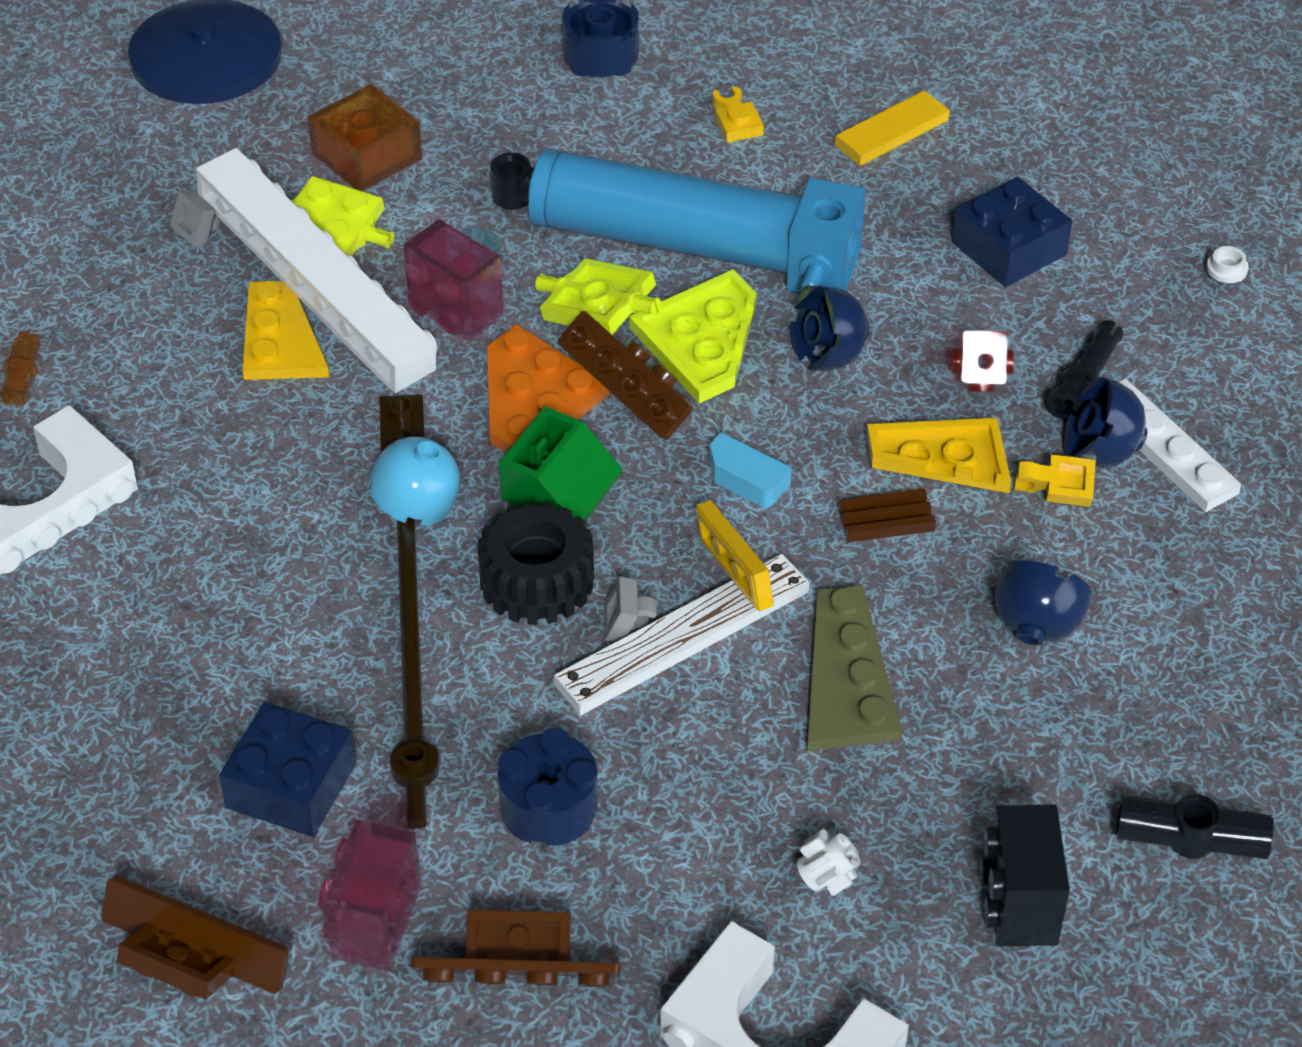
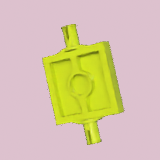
M311 176L299 195L290 200L297 207H302L307 212L310 220L321 231H327L334 240L335 245L346 255L352 256L357 249L364 246L367 242L383 246L387 249L394 242V232L375 227L376 221L385 209L382 197Z
M584 258L573 271L564 277L558 278L539 274L535 281V287L538 291L551 293L540 306L543 320L570 326L580 312L586 311L613 334L631 313L642 312L656 316L661 310V300L657 297L647 296L656 286L654 275L651 271Z

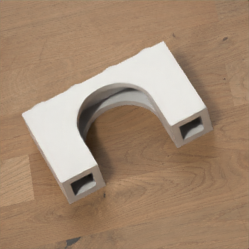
M70 405L33 426L40 456L65 478L60 487L48 497L32 504L22 506L0 504V575L12 572L19 566L20 562L40 550L52 547L65 534L78 526L89 524L97 514L115 503L124 502L134 491L138 490L132 460Z
M731 921L661 1008L660 1035L663 1036L666 1044L669 1047H759L746 1035L741 1027L739 1018L750 1001L772 975L775 946ZM863 998L836 1036L824 1047H906L909 1025Z

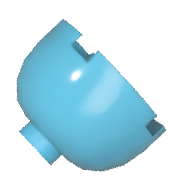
M408 436L389 444L376 459L369 475L372 482L369 491L372 499L380 509L394 519L406 523L407 518L410 517L422 520L420 526H429L441 522L452 510L459 492L460 472L455 458L446 448L424 437Z

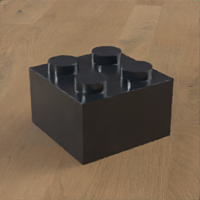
M1057 804L996 805L992 826L984 827L985 855H980L979 857L981 886L989 885L990 897H985L984 901L986 928H995L997 947L1058 946L1070 887Z

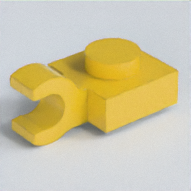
M1051 454L1048 466L1027 461L1019 462L1018 473L1016 472L1014 490L1024 492L1047 490L1046 502L1090 507L1094 494L1096 460Z

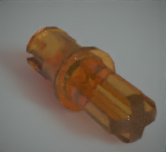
M27 330L20 331L18 337L14 339L10 357L5 359L3 364L5 378L0 390V398H2L1 402L5 405L24 406L28 399L31 379L37 375L38 368L35 360L40 341L36 334H30Z

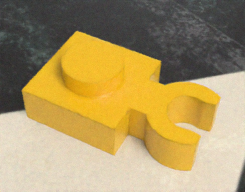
M732 87V97L730 98L722 97L718 90H713L712 104L715 108V120L726 143L764 135V124L752 101L742 103V91L739 87Z

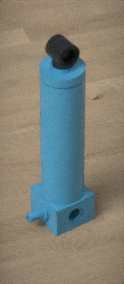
M552 149L542 151L535 167L531 166L528 158L518 153L500 154L492 160L490 165L492 199L498 207L508 210L520 209L529 204V218L533 225L787 273V291L801 294L804 289L812 285L829 286L847 291L862 248L866 188L809 178L804 194L800 196Z

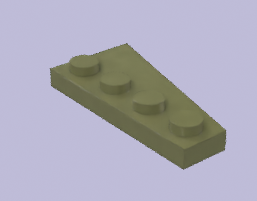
M863 585L817 590L807 751L901 740L902 727Z

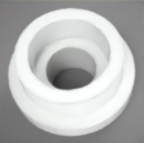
M1232 246L1217 248L1208 258L1206 265L1208 274L1213 279L1223 283L1242 281L1247 276L1249 268L1244 252Z

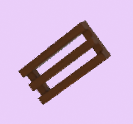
M926 489L838 500L837 510L847 543L935 531L936 520L934 515H931L932 508L930 502H927Z

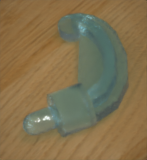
M477 226L473 230L464 228L462 231L463 235L471 237V242L481 244L483 248L484 263L476 265V272L478 274L490 273L498 265L501 256L499 239L494 233Z

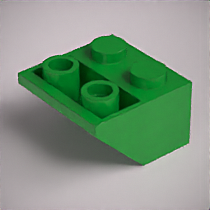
M544 406L499 462L502 500L521 508L525 507V503L535 502V506H544L545 502L555 504V509L560 510L565 507L572 511V518L580 516L585 522L622 475V467L583 421Z

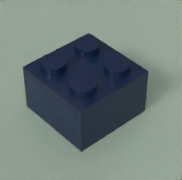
M1017 176L956 207L952 243L1006 288L1067 255L1072 219Z
M263 702L219 774L225 808L315 837L356 765L352 730Z

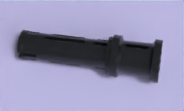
M1110 320L1100 322L1076 365L1065 369L1060 377L1061 386L1059 389L1052 391L1047 399V408L1054 417L1068 421L1070 413L1076 416L1079 415L1084 404L1077 400L1079 395L1091 381L1098 378L1115 347L1123 338V330L1120 326L1116 328L1113 335L1110 334L1116 322Z

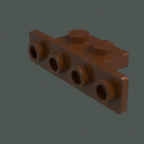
M586 311L580 312L558 339V344L662 439L668 440L692 412L693 407L685 400L686 396L674 387L678 379L661 364L653 368L647 363L651 355L634 340H631L628 345L624 344Z
M114 875L107 880L102 920L105 923L131 933L128 938L119 944L116 962L136 970L143 976L153 977L181 989L188 995L197 996L204 1000L208 999L231 977L240 979L273 994L278 993L283 988L289 955L287 946L120 876Z
M468 910L466 959L411 957V969L414 972H423L422 981L450 983L454 982V973L475 974L474 982L481 984H505L506 975H527L526 984L553 986L557 985L558 976L578 977L579 986L609 987L610 978H621L620 963L570 962L571 912Z

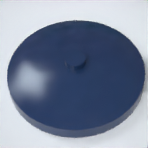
M193 0L167 7L146 19L131 37L128 56L133 76L143 88L152 94L179 103L209 104L243 96L264 84L279 66L282 46L277 26L272 19L257 8L232 0Z

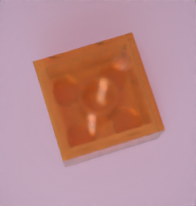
M369 84L308 116L312 154L356 190L364 191L422 159L420 122L373 84Z

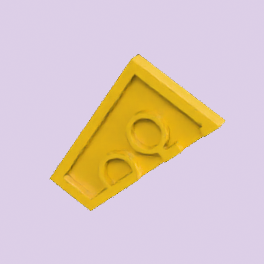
M282 281L249 282L242 368L244 380L329 377L328 365L298 296Z
M997 418L867 424L866 438L871 467L874 469L1010 494L1011 477Z

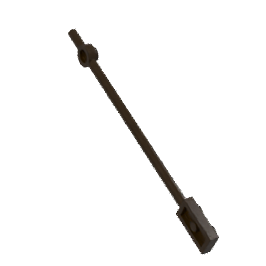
M423 394L379 397L381 452L394 441L408 436L425 438ZM408 517L406 523L397 520L404 742L392 751L390 767L393 779L399 785L406 787L407 827L409 829H418L427 826L425 786L431 784L438 776L439 758L436 749L423 740L415 519ZM413 757H418V758H420V759L417 760V761H409V760H408V759L413 758Z

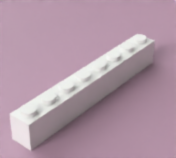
M235 148L196 168L198 195L216 209L215 214L394 393L399 392L436 370V352L438 347L433 335L427 330H422L411 319L408 311L402 305L395 304L385 294L381 284L375 279L371 280L360 269L357 261L351 255H346L335 245L331 235L325 230L321 231L310 220L307 212L302 207H297L290 201L282 187L278 183H272L262 173L259 165L253 159L249 160L240 150Z

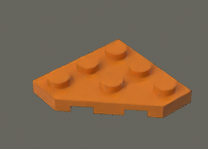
M517 324L487 346L490 443L505 453L509 451L544 406L579 419L610 394V391L582 365Z

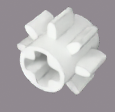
M822 829L806 839L805 844L799 848L804 856L797 860L798 871L804 882L812 890L819 891L827 886L831 895L835 896L851 886L852 880L857 878V874L853 869L860 865V858L854 845L845 835L839 833L830 839L826 830Z

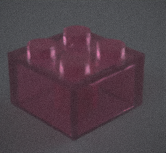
M440 219L404 244L408 302L414 312L421 316L426 315L439 323L448 334H456L467 342L472 341L503 317L501 259L499 255Z
M356 819L349 838L343 837L338 845L335 858L337 869L333 879H326L321 887L318 906L320 910H324L325 914L323 937L329 939L332 959L390 972L421 890L416 834L414 831Z

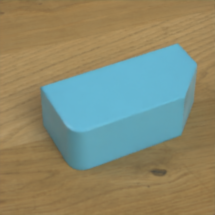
M722 432L710 443L709 464L714 483L761 507L767 508L771 507L791 485L792 467Z

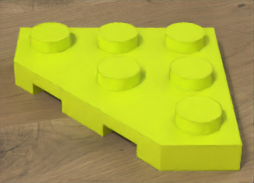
M732 269L661 301V310L656 316L642 312L630 315L629 329L700 404L735 387L756 308L757 293Z

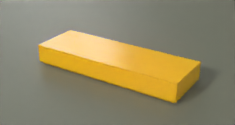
M924 90L835 135V146L861 166L948 121L950 110Z
M711 500L696 505L700 540L755 609L760 612L773 607L769 569Z

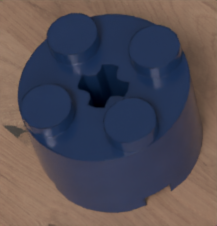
M579 0V3L570 8V3L565 7L562 14L563 56L566 63L571 67V71L578 76L589 75L595 77L624 76L628 74L639 56V13L637 8L632 3L630 8L622 3V0Z
M549 728L543 731L542 734L532 735L518 741L501 754L498 764L500 811L505 826L514 836L529 843L532 840L545 842L547 846H559L572 842L586 833L597 811L598 784L595 759L582 743L569 737L568 733L563 729Z

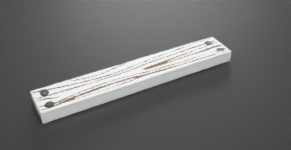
M781 554L764 563L769 569L773 607L759 612L736 584L730 581L554 675V685L581 716L807 594L810 582Z

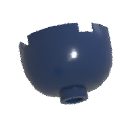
M814 285L804 289L794 306V309H801L798 322H791L790 327L792 348L799 361L801 362L807 356L812 365L808 370L812 371L837 370L855 361L869 336V322L861 303L854 295L843 289ZM828 345L830 350L822 357L813 354L816 346Z
M1098 377L1091 381L1077 399L1084 403L1079 415L1076 416L1070 413L1064 435L1065 451L1073 457L1096 460L1095 466L1113 467L1127 460L1135 451H1139L1143 447L1148 434L1145 427L1146 416L1144 406L1133 390L1121 383L1104 377Z
M1029 560L1009 562L1008 569L1003 566L996 586L995 603L997 612L1004 624L1016 632L1015 637L1019 641L1029 645L1040 646L1043 644V641H1056L1069 636L1080 625L1092 596L1090 586L1074 574H1071L1069 581L1055 576L1058 567Z

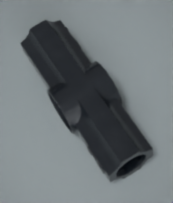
M1199 794L1185 796L1179 802L1121 795L1116 836L1117 839L1171 846L1177 854L1189 859H1199L1206 856L1209 852L1268 860L1271 852L1274 818H1272V815L1222 809L1210 798Z

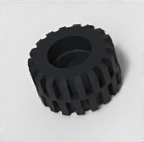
M535 502L525 503V507L518 508L516 505L507 508V514L505 515L497 513L491 518L492 525L484 526L481 531L482 538L478 539L480 587L483 590V598L487 604L493 603V610L501 616L507 611L509 620L517 623L523 617L527 618L528 625H538V619L546 618L547 624L557 622V615L561 613L565 618L575 614L574 605L579 608L585 605L587 595H591L594 587V544L590 529H585V521L580 516L572 518L571 510L565 507L560 510L555 509V504L545 502L544 506H535ZM530 560L549 561L548 563L538 565L523 563Z

